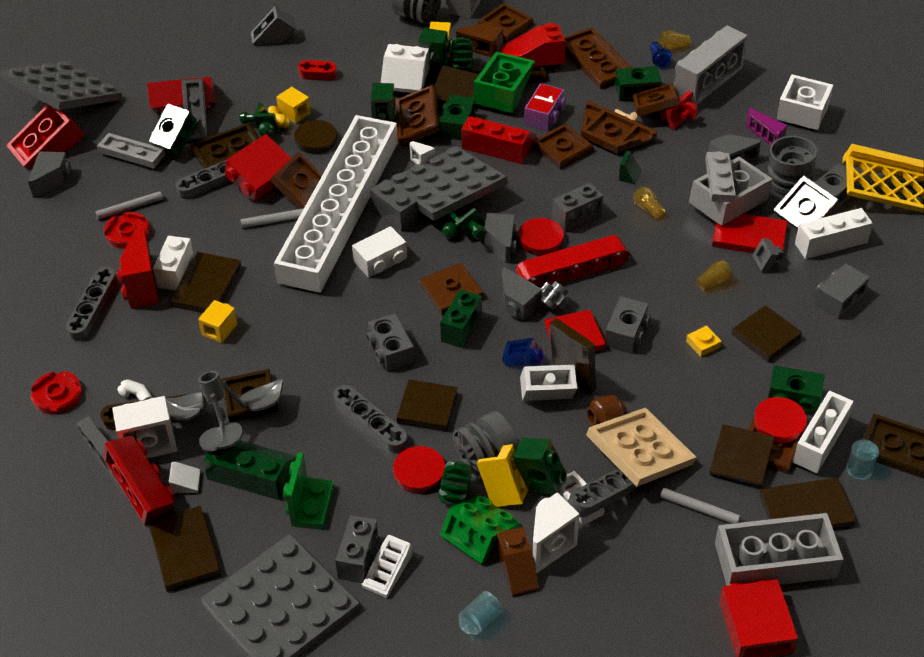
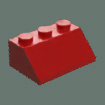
M211 77L191 78L203 79L206 109L211 108L210 105L215 104V85ZM191 79L147 83L150 109L156 110V113H162L167 104L184 109L182 80Z
M472 116L468 117L461 129L462 149L518 164H523L532 148V141L537 139V134L531 131Z
M133 436L108 441L104 444L103 459L142 523L146 525L149 520L156 519L173 508L175 496L168 485L163 486L159 479L161 473L154 463L150 464L145 457L147 451L142 442H136Z

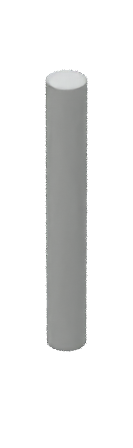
M160 191L95 211L96 216L100 220L163 200Z
M304 208L240 219L242 228L298 219Z
M666 488L662 489L660 498L731 524L739 522L740 515Z

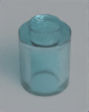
M865 439L857 440L853 443L846 465V470L851 477L858 480H865L871 477L879 454L876 444Z
M483 591L458 614L460 619L459 625L467 634L479 635L503 612L502 606L491 593Z

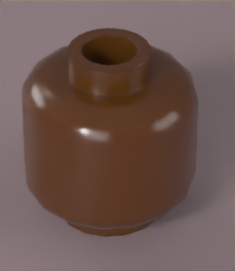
M614 395L593 399L586 411L587 419L591 426L626 415L627 413L624 402Z

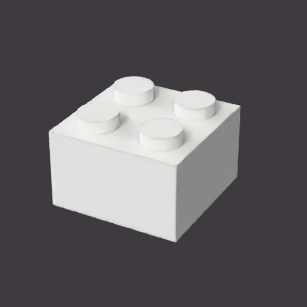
M791 75L780 98L776 119L818 130L829 106L833 85Z
M165 396L112 408L118 438L133 436L136 442L141 441L147 451L146 458L178 451Z

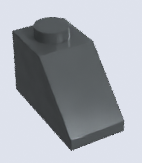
M274 6L250 32L252 44L254 46L284 43L296 30L294 17Z
M726 134L711 140L708 152L729 153L730 161L741 157L745 161L751 162L759 157L761 141L759 139Z
M39 152L28 179L33 198H38L65 183L67 175L71 173V163L67 161L65 152Z
M504 267L502 269V293L505 311L511 316L524 321L541 306L542 289Z

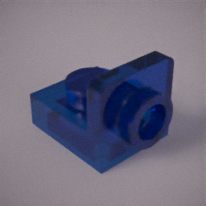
M534 338L507 341L502 361L505 366L528 363L529 366H540L544 357L543 350L538 346Z

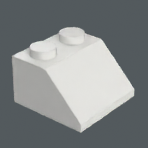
M388 44L383 59L381 83H394V90L400 92L414 93L423 89L430 69L429 48Z
M558 492L550 498H544L536 507L533 537V560L536 574L577 545L579 513Z

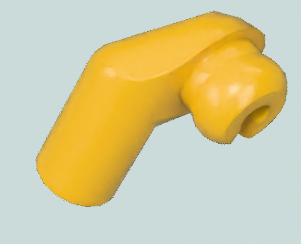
M276 106L268 108L269 113H275L279 127L285 129L289 126L290 119L283 114H279Z

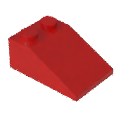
M546 23L543 26H537L500 47L499 52L535 61L534 66L565 64V39L559 24Z
M47 104L6 146L27 169L34 166L39 152L68 151L81 140L85 133L63 109L58 110Z
M139 222L120 258L121 269L117 270L119 284L124 283L125 285L121 287L123 299L129 300L131 309L159 304L143 222Z

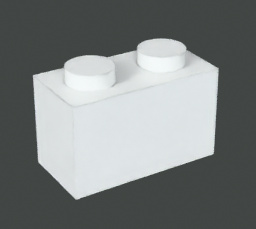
M391 226L352 245L353 261L368 278L407 259L406 241Z
M167 237L153 267L157 288L177 289L194 258L190 238Z
M575 365L526 366L523 368L520 376L522 401L572 399L577 390Z

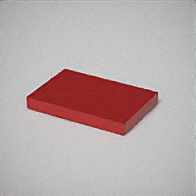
M742 214L723 226L716 222L712 247L754 253L762 238L770 239L774 246L781 247L783 251L787 221Z

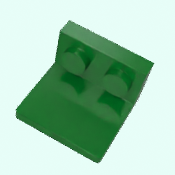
M298 452L296 461H292L290 465V482L285 484L283 490V499L287 500L286 515H290L291 526L323 530L334 490V481L307 477L304 453Z
M476 496L449 508L439 535L483 564L488 561L497 539V533L516 529L519 527L520 522L514 519L511 513L493 505L488 498Z

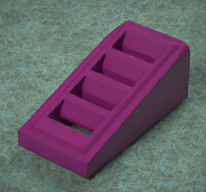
M752 108L748 109L745 126L771 146L775 140L785 137L786 124Z

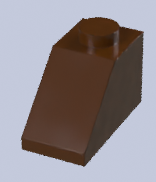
M487 23L457 29L456 38H469L472 41L474 53L492 58L494 53L498 52L499 48L503 45V28Z
M524 527L497 533V553L511 596L515 597L539 591L532 549Z

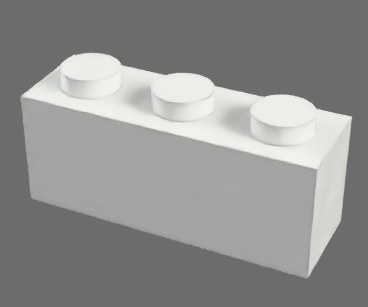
M862 208L801 223L798 226L795 245L804 258L808 259L868 243L873 223Z
M832 391L827 393L797 444L793 463L815 473L819 472L848 422L853 400Z

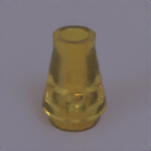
M668 29L660 32L659 46L665 50L688 47L690 44V35Z
M642 186L633 194L634 204L652 215L655 219L664 213L665 209L661 206L651 188Z
M715 261L700 277L696 278V283L704 291L707 288L728 281L729 277L732 276V270L726 261Z

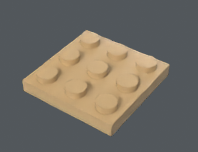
M646 407L589 427L586 434L636 487L691 466L696 459V456Z

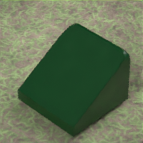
M627 151L620 163L619 181L635 184L640 174V167L632 153Z

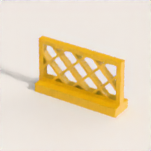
M852 144L843 156V164L846 165L847 195L924 213V205L916 199L919 196L924 199V189L916 182L924 183V160ZM854 167L862 168L864 172L859 174ZM875 172L883 173L885 177L881 179ZM868 174L875 183L870 185L863 177ZM896 177L904 178L907 182L902 184ZM889 179L896 189L891 190L884 182ZM858 181L865 190L854 189V182ZM910 184L918 193L912 195L906 186ZM879 186L886 195L878 194L874 188ZM900 191L907 200L900 199L895 193Z

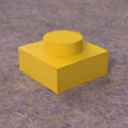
M708 326L688 334L686 342L700 357L721 348L722 341Z

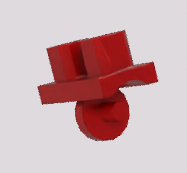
M687 91L682 96H677L679 105L660 110L661 120L668 122L670 129H676L686 119L693 120L697 117L698 106L692 101L693 92Z

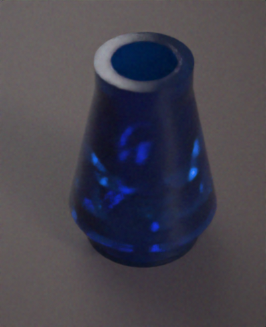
M652 42L649 45L653 64L657 67L668 66L672 59L670 50L660 45L659 42Z

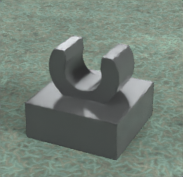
M762 238L752 256L762 272H769L773 265H778L777 258L778 256H783L784 252L781 247L774 246L770 239Z

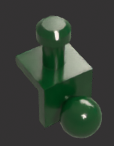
M258 103L254 114L241 112L239 115V120L243 125L255 122L261 136L267 134L271 137L274 132L280 131L275 113L267 112L263 103Z
M475 208L463 216H456L454 212L449 213L455 223L447 222L442 227V234L447 239L455 238L459 233V228L468 239L472 235L475 239H482L486 235L485 222Z

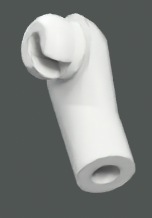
M129 379L122 381L117 389L121 396L128 397L130 393H133L139 401L153 398L145 385Z

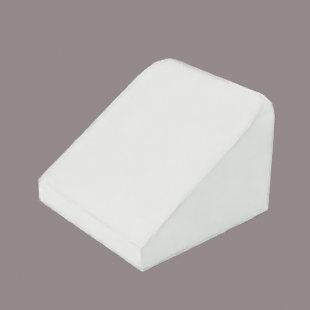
M414 141L410 142V159L416 165L424 164L431 157L436 156L435 148Z
M172 462L169 485L173 494L198 493L201 470L182 463Z

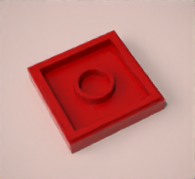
M590 309L544 319V326L550 340V322L557 318L595 344V352L606 350V343Z

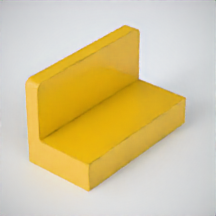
M513 444L503 445L498 457L479 459L477 462L488 497L496 507L522 504L528 492V488L512 458L515 453Z

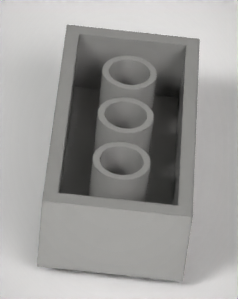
M727 25L720 31H717L710 39L704 41L697 49L692 50L684 59L679 60L675 66L676 74L673 83L677 96H682L687 91L693 92V103L698 104L740 71L743 67L747 35Z
M827 513L718 525L715 547L726 586L732 583H753L760 579H778L779 584L782 585L838 578L843 557Z

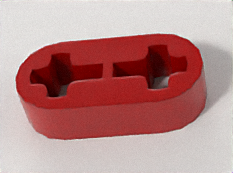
M304 60L298 64L299 76L302 79L330 81L337 77L336 64L331 61Z

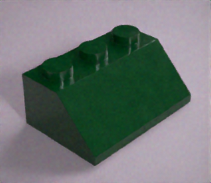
M240 440L230 448L208 451L203 459V465L207 480L279 500L283 494L285 484L291 478L289 476L291 462H295L297 456Z

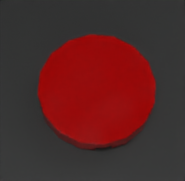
M136 212L122 213L123 216L119 217L116 215L104 227L106 241L118 249L126 248L139 222H143L147 239L151 232L147 218Z
M534 218L521 225L518 231V240L523 250L527 252L528 250L532 251L535 255H545L556 252L559 249V246L564 241V233L562 227L557 222L547 218Z
M61 371V373L56 374L55 372H49L35 381L31 388L32 393L30 394L32 403L38 411L44 414L56 415L72 409L80 401L82 388L79 379L70 372Z
M768 398L760 402L755 409L754 425L759 433L774 436L773 442H793L798 439V436L803 434L806 428L807 416L804 409L798 403L788 398Z
M410 447L402 451L394 460V478L402 489L410 493H426L427 490L431 488L434 490L441 484L445 462L443 457L430 447Z

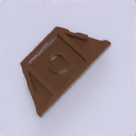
M589 100L586 102L581 128V136L584 139L615 153H620L657 138L658 131Z

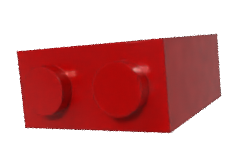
M265 134L226 160L225 175L230 181L240 187L245 196H249L255 202L276 187L270 179L291 157Z
M760 579L753 583H732L722 587L719 603L736 657H772L794 653L798 637L778 579Z

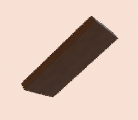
M593 27L564 37L565 53L599 89L615 84L616 69L632 68Z

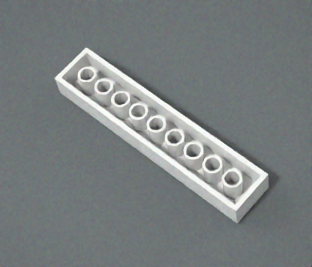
M358 115L354 117L274 262L277 283L321 293L370 198V189L376 186L398 144L397 123Z

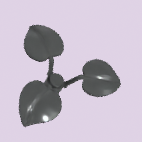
M208 371L198 378L201 392L176 398L165 397L169 415L175 421L193 419L200 414L201 409L207 407L209 401L213 403L220 427L211 428L204 432L199 439L201 448L206 451H216L234 446L243 436V429L239 423L235 422L224 425L218 401L223 399L225 391L242 408L248 406L251 411H260L272 407L279 401L283 381L281 378L255 388L239 398L228 387L226 381L221 382L217 371Z

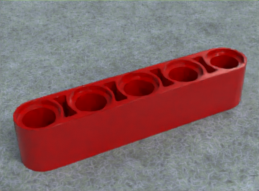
M611 235L522 261L518 264L515 271L519 276L542 288L546 282L550 285L555 281L562 283L620 266L627 262L630 253L617 235Z

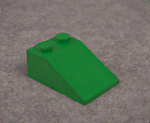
M495 52L474 81L473 98H475V104L498 109L502 112L513 113L520 102L535 61Z

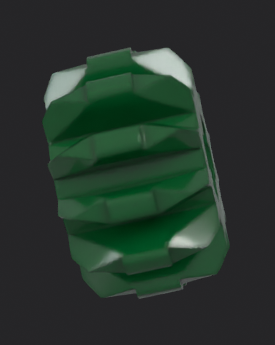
M458 37L452 39L450 46L452 68L463 71L472 69L473 46L469 38Z
M448 461L446 463L439 491L441 503L453 507L467 500L472 477L470 465L459 461Z

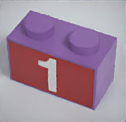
M540 83L525 107L524 125L548 131L552 123H556L559 112L565 108L564 89Z

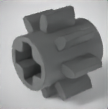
M556 281L552 285L546 282L541 288L543 296L540 298V301L554 311L556 307L563 309L569 302L565 297L569 292Z

